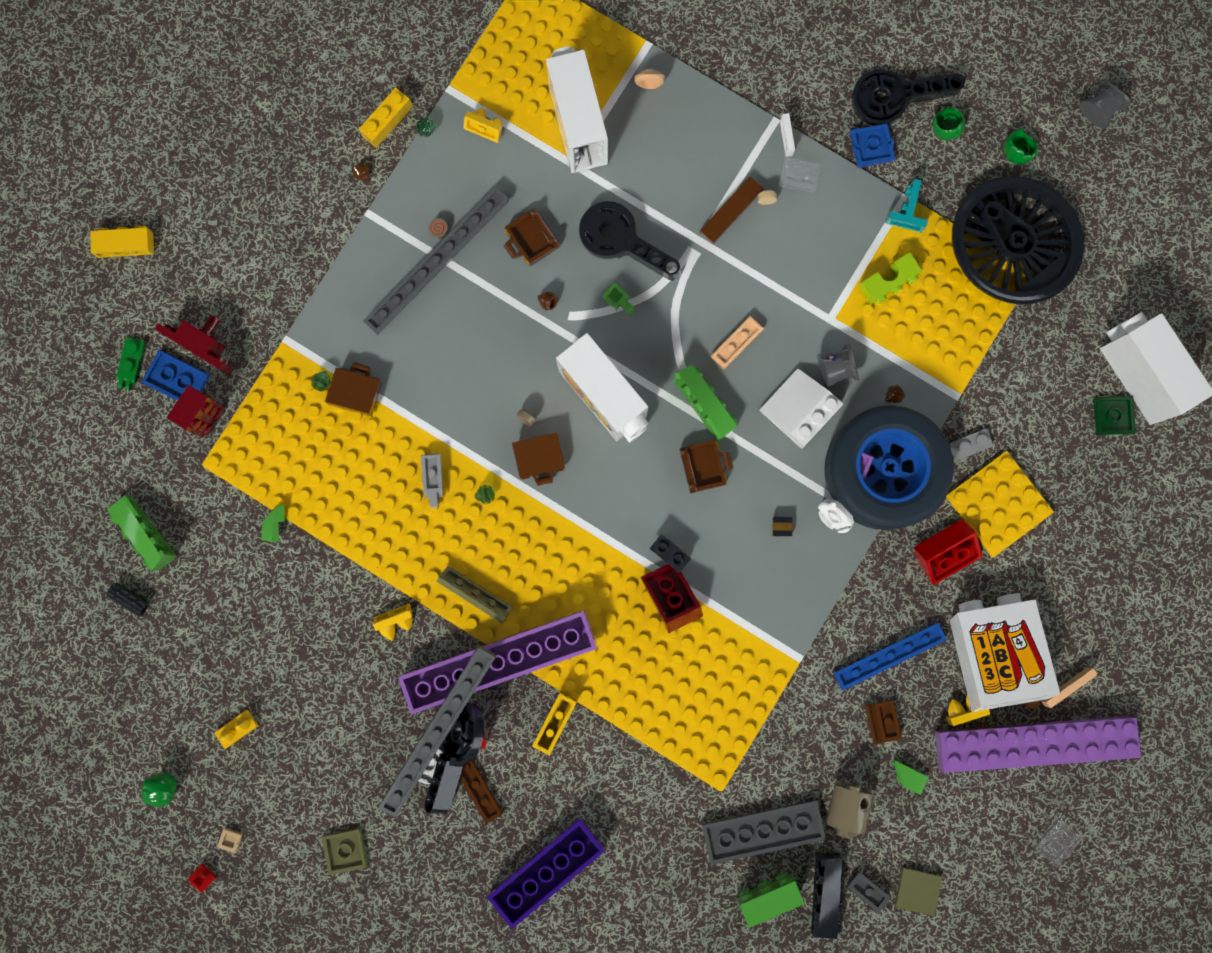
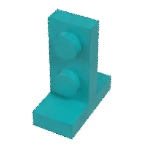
M914 179L911 184L907 185L905 190L907 199L906 202H903L900 213L890 211L886 217L885 224L920 233L924 231L928 220L913 217L921 180Z

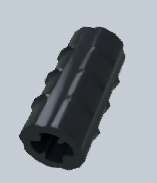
M118 582L114 583L106 594V597L138 617L142 616L150 605V602Z

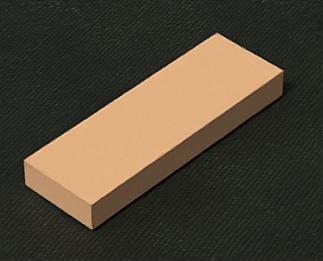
M749 316L711 355V358L725 370L764 328L753 317Z
M1085 668L1059 687L1060 694L1050 699L1041 700L1042 704L1045 707H1054L1097 676V672L1094 668Z

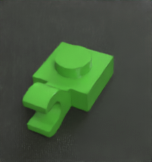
M616 283L602 296V299L615 310L621 307L629 316L635 311V307L627 301L629 295Z

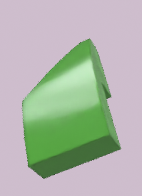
M284 505L276 506L263 520L262 541H279L278 522L285 521Z
M893 759L892 764L896 769L897 781L903 787L921 795L929 777Z

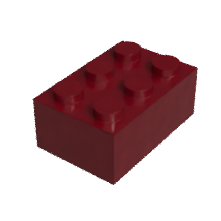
M188 385L166 418L184 430L204 437L212 431L214 421L222 416L224 405Z

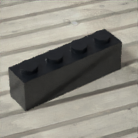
M816 852L811 934L813 937L837 939L838 933H841L839 913H842L843 903L840 900V892L843 893L844 890L841 872L845 871V860H842L839 854Z

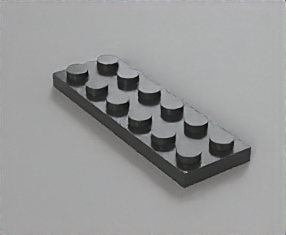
M817 800L702 824L710 865L826 840Z

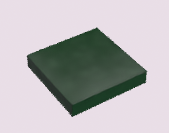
M1133 396L1093 398L1096 435L1136 434Z

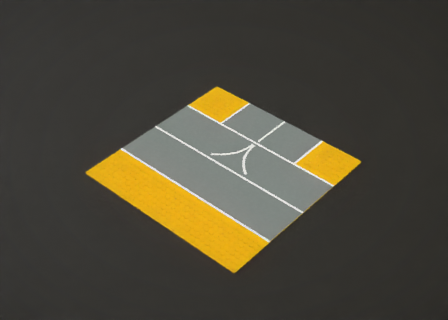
M504 0L202 465L271 510L278 505H284L285 519L484 644L498 641L585 610L598 645L597 649L531 673L562 693L577 700L578 703L718 791H723L880 531L865 527L854 521L853 527L848 532L839 533L837 529L834 528L832 530L827 527L819 517L818 512L820 509H818V506L825 499H832L826 485L824 471L825 458L832 439L855 416L879 406L894 405L913 409L931 419L941 429L1016 304L994 299L980 291L968 280L959 267L954 255L952 222L916 202L913 217L928 220L927 226L922 233L885 224L886 217L890 211L900 213L902 204L907 199L905 194L862 168H857L855 164L793 127L795 151L793 156L786 157L780 120L597 10L580 0ZM562 47H573L575 52L585 51L608 138V164L572 174L549 90L546 59L552 58V53ZM653 69L665 75V78L660 87L645 89L636 85L634 76L643 70ZM484 108L486 119L491 120L499 117L502 122L499 142L496 143L463 129L464 117L467 111L472 113L477 109ZM749 176L764 188L763 191L772 190L776 192L777 201L773 204H759L757 197L714 245L699 233L703 226ZM496 186L509 198V202L377 335L363 320L445 238L437 239L430 234V222L437 218L443 219L447 223L449 233ZM604 201L617 202L625 206L634 217L637 236L676 259L680 263V277L677 280L670 281L629 256H623L619 259L618 257L602 259L590 254L583 246L579 235V224L583 214L591 206ZM535 208L553 236L557 239L560 248L530 267L524 261L523 256L515 259L510 257L504 248L505 243L510 237L507 236L504 229L506 225ZM610 225L603 227L601 230V234L605 237L612 236L615 233V228ZM964 233V242L982 241L976 236ZM513 242L511 245L514 247V249H515L516 252L518 253V252H519V249L516 247V245H515L514 242ZM994 247L966 248L968 257ZM637 248L635 252L640 254L643 253L645 249ZM910 252L922 269V272L918 275L919 279L910 285L908 282L902 285L903 289L896 294L891 292L886 295L887 299L882 303L877 304L875 302L870 305L858 287L861 282L877 272L884 280L893 281L895 276L890 266L893 262ZM997 253L977 259L971 263L978 270L995 257ZM654 257L651 262L658 263L661 259ZM1001 258L981 272L980 275L988 281L1000 263ZM1007 262L1004 263L992 283L999 288L1002 287ZM1012 264L1007 290L1016 292ZM673 266L667 269V271L670 273H673L677 270V268ZM1020 266L1021 281L1023 286L1027 283V280ZM614 283L629 295L627 301L635 307V311L631 316L621 307L615 310L602 299V296ZM547 291L553 292L558 298L556 307L553 310L542 309L538 301V295ZM749 316L753 317L764 330L723 370L711 358V355ZM586 333L589 334L648 406L645 418L648 422L647 430L631 443L624 436L616 442L559 373L556 357ZM850 343L860 380L856 381L854 378H846L826 388L843 405L806 446L801 449L759 410L797 369L825 387L817 354L837 353L843 350L846 344ZM354 363L370 366V377L380 378L382 386L372 417L326 404L325 400L335 368L340 367L349 371ZM691 364L702 371L704 375L702 377L703 380L713 386L715 390L713 393L717 399L720 397L724 401L728 414L732 413L738 421L736 423L738 427L718 441V451L730 452L733 468L724 472L727 478L726 485L692 494L689 492L679 448L712 440L716 441V439L673 382L674 374ZM355 370V373L362 374V375H365V374H366V373H363V372H360V371H356V370ZM898 384L906 397L902 399L901 403L886 402L885 398L888 388ZM520 409H524L535 418V422L531 427L523 423L516 416ZM557 433L565 465L564 471H553V483L538 486L532 476L522 480L519 477L512 442ZM892 444L890 454L894 457H899L903 453V448ZM879 445L869 450V454L875 459L883 456ZM440 453L443 497H438V508H431L429 498H425L423 493L421 455ZM719 456L722 468H725L723 456ZM912 460L902 462V471L913 473ZM870 465L866 477L874 475L875 468L873 465ZM888 465L885 468V471H890L891 466ZM549 472L538 474L537 478L550 476ZM897 478L893 482L895 490L898 492L907 486V483L901 478ZM878 479L873 484V489L884 493L886 491V482ZM772 517H792V537L772 536ZM661 534L691 557V560L681 572L701 605L703 617L669 634L641 580L642 576L667 564L649 549ZM450 566L511 605L513 608L503 623L437 582L438 577L446 567Z

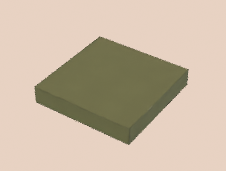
M361 827L322 835L329 875L368 867Z
M902 867L895 907L935 916L942 876Z

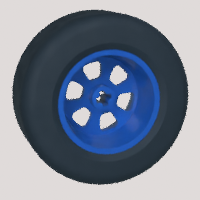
M890 405L868 409L847 422L836 433L829 445L824 471L826 485L832 499L840 502L853 516V520L856 523L877 530H894L923 521L941 506L952 484L954 464L951 448L946 437L931 419L913 409ZM892 444L903 448V453L899 457H894L890 454ZM879 445L883 456L879 459L873 458L871 465L874 466L875 473L865 477L863 480L860 471L862 453L870 455L869 450ZM912 460L913 473L902 471V462ZM888 465H890V466H891L890 471H887V472H886V471H885V468H886ZM897 478H901L907 483V487L900 492L895 490L893 483ZM878 479L886 482V491L884 493L873 489V484Z

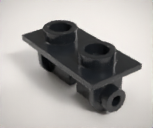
M662 534L649 548L679 573L691 560L690 556Z

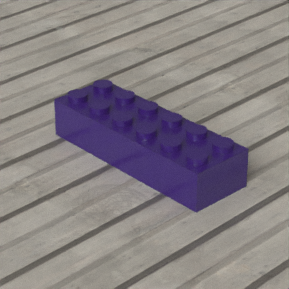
M578 817L488 893L487 899L510 928L513 929L604 853L605 846L584 820Z

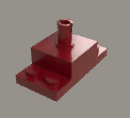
M211 314L201 329L195 328L184 320L177 330L168 324L164 327L158 323L154 330L230 376L234 370L229 367L230 362L220 357L226 347L212 338V333L221 321Z

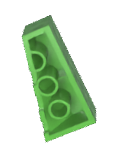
M691 364L675 373L673 382L716 441H719L738 427L736 424L738 421L732 413L728 414L724 401L720 397L717 399L713 393L715 392L713 386L703 380L702 377L704 375L702 371Z
M123 496L107 509L110 513L109 518L111 521L120 526L122 529L120 530L121 534L132 542L133 550L138 555L141 554L144 558L143 563L149 570L159 571L177 557L132 496Z

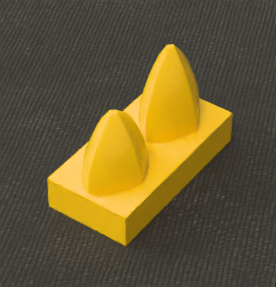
M480 108L472 113L467 111L464 117L463 129L498 143L501 138L502 122L499 117L491 120L486 119L484 108Z
M410 604L373 617L375 631L379 630L385 638L391 641L395 637L396 623L408 631L413 624Z
M967 694V710L958 701L952 699L948 708L949 716L946 718L949 725L955 726L990 715V711L987 709L972 712Z
M246 710L214 734L224 749H227L259 725L249 710Z

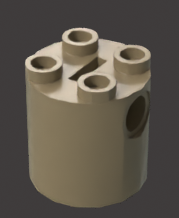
M836 780L826 824L834 827L836 835L852 839V837L859 834H865L875 790L864 787L861 790V785L849 783V786H847L846 782Z

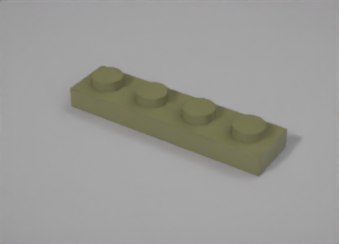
M447 566L438 577L437 582L501 623H503L513 608L450 566Z

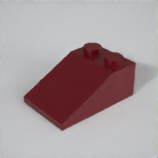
M666 564L641 577L668 634L703 617L701 605L682 572L679 573L669 564Z

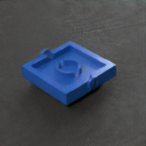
M887 124L854 129L849 132L857 168L894 162L895 155L892 147L894 140L890 138Z

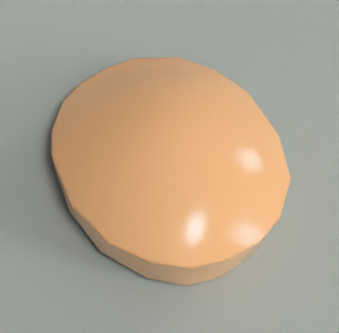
M646 69L635 75L634 81L641 88L656 89L663 84L665 75L653 69Z

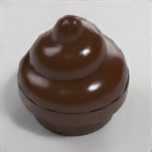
M361 162L351 170L355 179L364 182L369 181L370 173L367 164L365 165Z
M547 291L538 295V301L542 309L553 310L556 307L558 298L553 292Z
M898 384L892 385L888 388L885 401L901 403L902 399L906 396Z

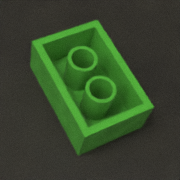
M785 872L776 875L773 881L768 882V880L758 883L757 888L752 890L750 888L743 889L736 896L749 928L805 904L795 880L790 873L786 875Z

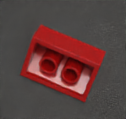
M964 519L913 547L916 558L932 585L939 583L982 558L977 534Z

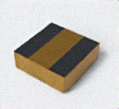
M772 517V536L792 537V517Z

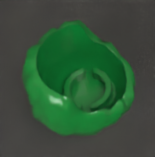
M952 107L939 111L933 118V132L937 138L944 141L958 139L965 131V117L959 109Z
M1023 128L1013 131L1004 142L1003 152L1008 161L1013 164L1022 165L1031 161L1037 155L1038 145L1031 135H1027Z
M162 771L154 777L145 778L142 785L141 798L143 802L153 807L168 805L176 792L177 781L174 776Z

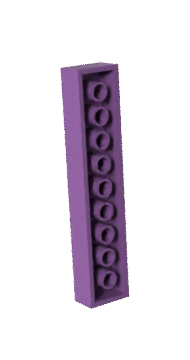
M582 610L483 645V648L496 654V658L474 692L597 649L598 645L586 611ZM477 648L399 676L398 679L410 713L414 714L442 704Z
M1130 716L935 731L938 769L943 773L1141 758L1137 718Z

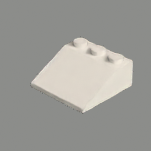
M797 369L759 411L802 449L840 409L843 403L825 387Z

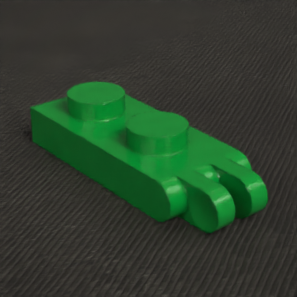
M125 338L116 380H119L118 388L123 389L126 382L125 389L131 390L132 383L136 384L146 346L145 341Z

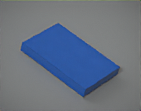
M159 349L141 383L178 401L188 385L202 392L211 375Z

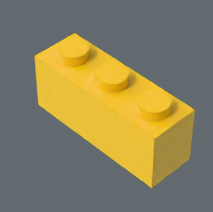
M395 87L359 128L362 137L377 148L412 109L413 106L410 99Z
M138 225L131 229L116 227L115 230L98 228L97 231H90L91 254L97 258L154 254L153 232L146 226Z
M562 692L559 693L532 747L550 756L577 700Z

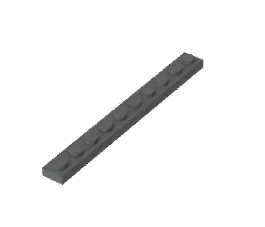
M495 186L363 322L378 335L509 202V198Z
M480 645L477 647L379 804L378 809L393 817L397 816L496 658V654Z

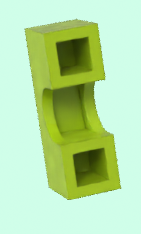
M910 252L893 262L890 266L895 276L893 281L884 280L877 272L861 282L858 287L870 305L875 302L877 304L882 303L887 299L886 295L891 292L896 294L903 289L902 285L907 282L910 285L919 279L918 275L922 272V269Z

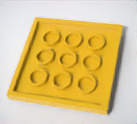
M1008 451L1003 452L946 496V499L959 516L976 532L978 541L991 558H994L1054 513Z

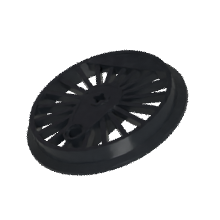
M1004 176L979 185L962 201L952 225V246L959 267L975 287L994 299L1011 304L1025 305L1048 300L1062 292L1072 282L1082 264L1084 235L1081 223L1073 207L1055 189L1032 178ZM1005 194L1007 209L999 203L996 195ZM1012 194L1022 195L1017 216L1014 214ZM989 197L991 202L985 206L982 200ZM1027 197L1036 200L1037 203L1024 222L1022 219ZM1042 204L1050 213L1031 227L1029 223ZM975 205L980 210L978 216L971 213ZM1054 215L1059 225L1035 233V229ZM967 218L984 228L985 232L965 227ZM1060 230L1063 231L1065 238L1058 240H1037V238ZM964 233L990 241L964 242ZM1036 246H1066V252L1061 254ZM994 247L968 257L966 248ZM997 253L995 257L978 270L971 263L977 259ZM1038 254L1051 257L1056 260L1050 263ZM1001 258L1000 263L988 281L980 275L981 272ZM1034 261L1044 266L1045 269L1041 270ZM1007 262L1002 287L999 288L992 283L1004 263ZM1012 264L1016 292L1007 290ZM1020 266L1027 280V283L1023 286L1021 281ZM1028 266L1035 272V277L1032 276Z

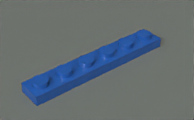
M936 622L833 672L843 691L947 639L939 623Z

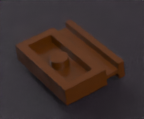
M894 700L864 705L874 745L902 739Z

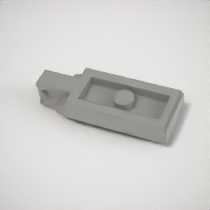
M987 429L949 444L953 461H958L994 446Z
M441 454L421 455L423 493L425 498H429L430 507L438 508V497H443Z

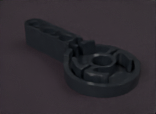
M874 70L863 75L856 83L852 92V107L856 115L866 124L872 126L891 125L901 118L910 103L958 95L965 85V79L961 74L955 73L907 81L902 75L898 76L887 70ZM951 83H955L958 88L953 87ZM932 86H937L939 91L934 90ZM914 89H919L921 93H916ZM876 92H883L887 96V101L884 103L877 102L874 94Z
M604 201L591 206L583 214L579 224V235L583 246L590 254L602 259L617 257L619 259L623 256H629L670 281L677 280L680 277V263L676 259L637 236L634 217L625 206L617 202ZM613 226L615 233L612 236L605 237L601 234L603 227ZM637 248L645 249L644 252L640 254L635 252ZM654 257L661 259L658 263L651 262ZM671 266L677 268L673 273L667 271Z
M467 702L445 737L444 741L446 744L441 745L442 754H439L425 800V811L427 813L447 814L449 812L462 768L465 763L471 762L480 750L484 734V721L480 708L474 703Z

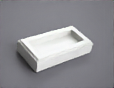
M787 113L782 114L780 119L786 157L793 156L795 151L790 115Z

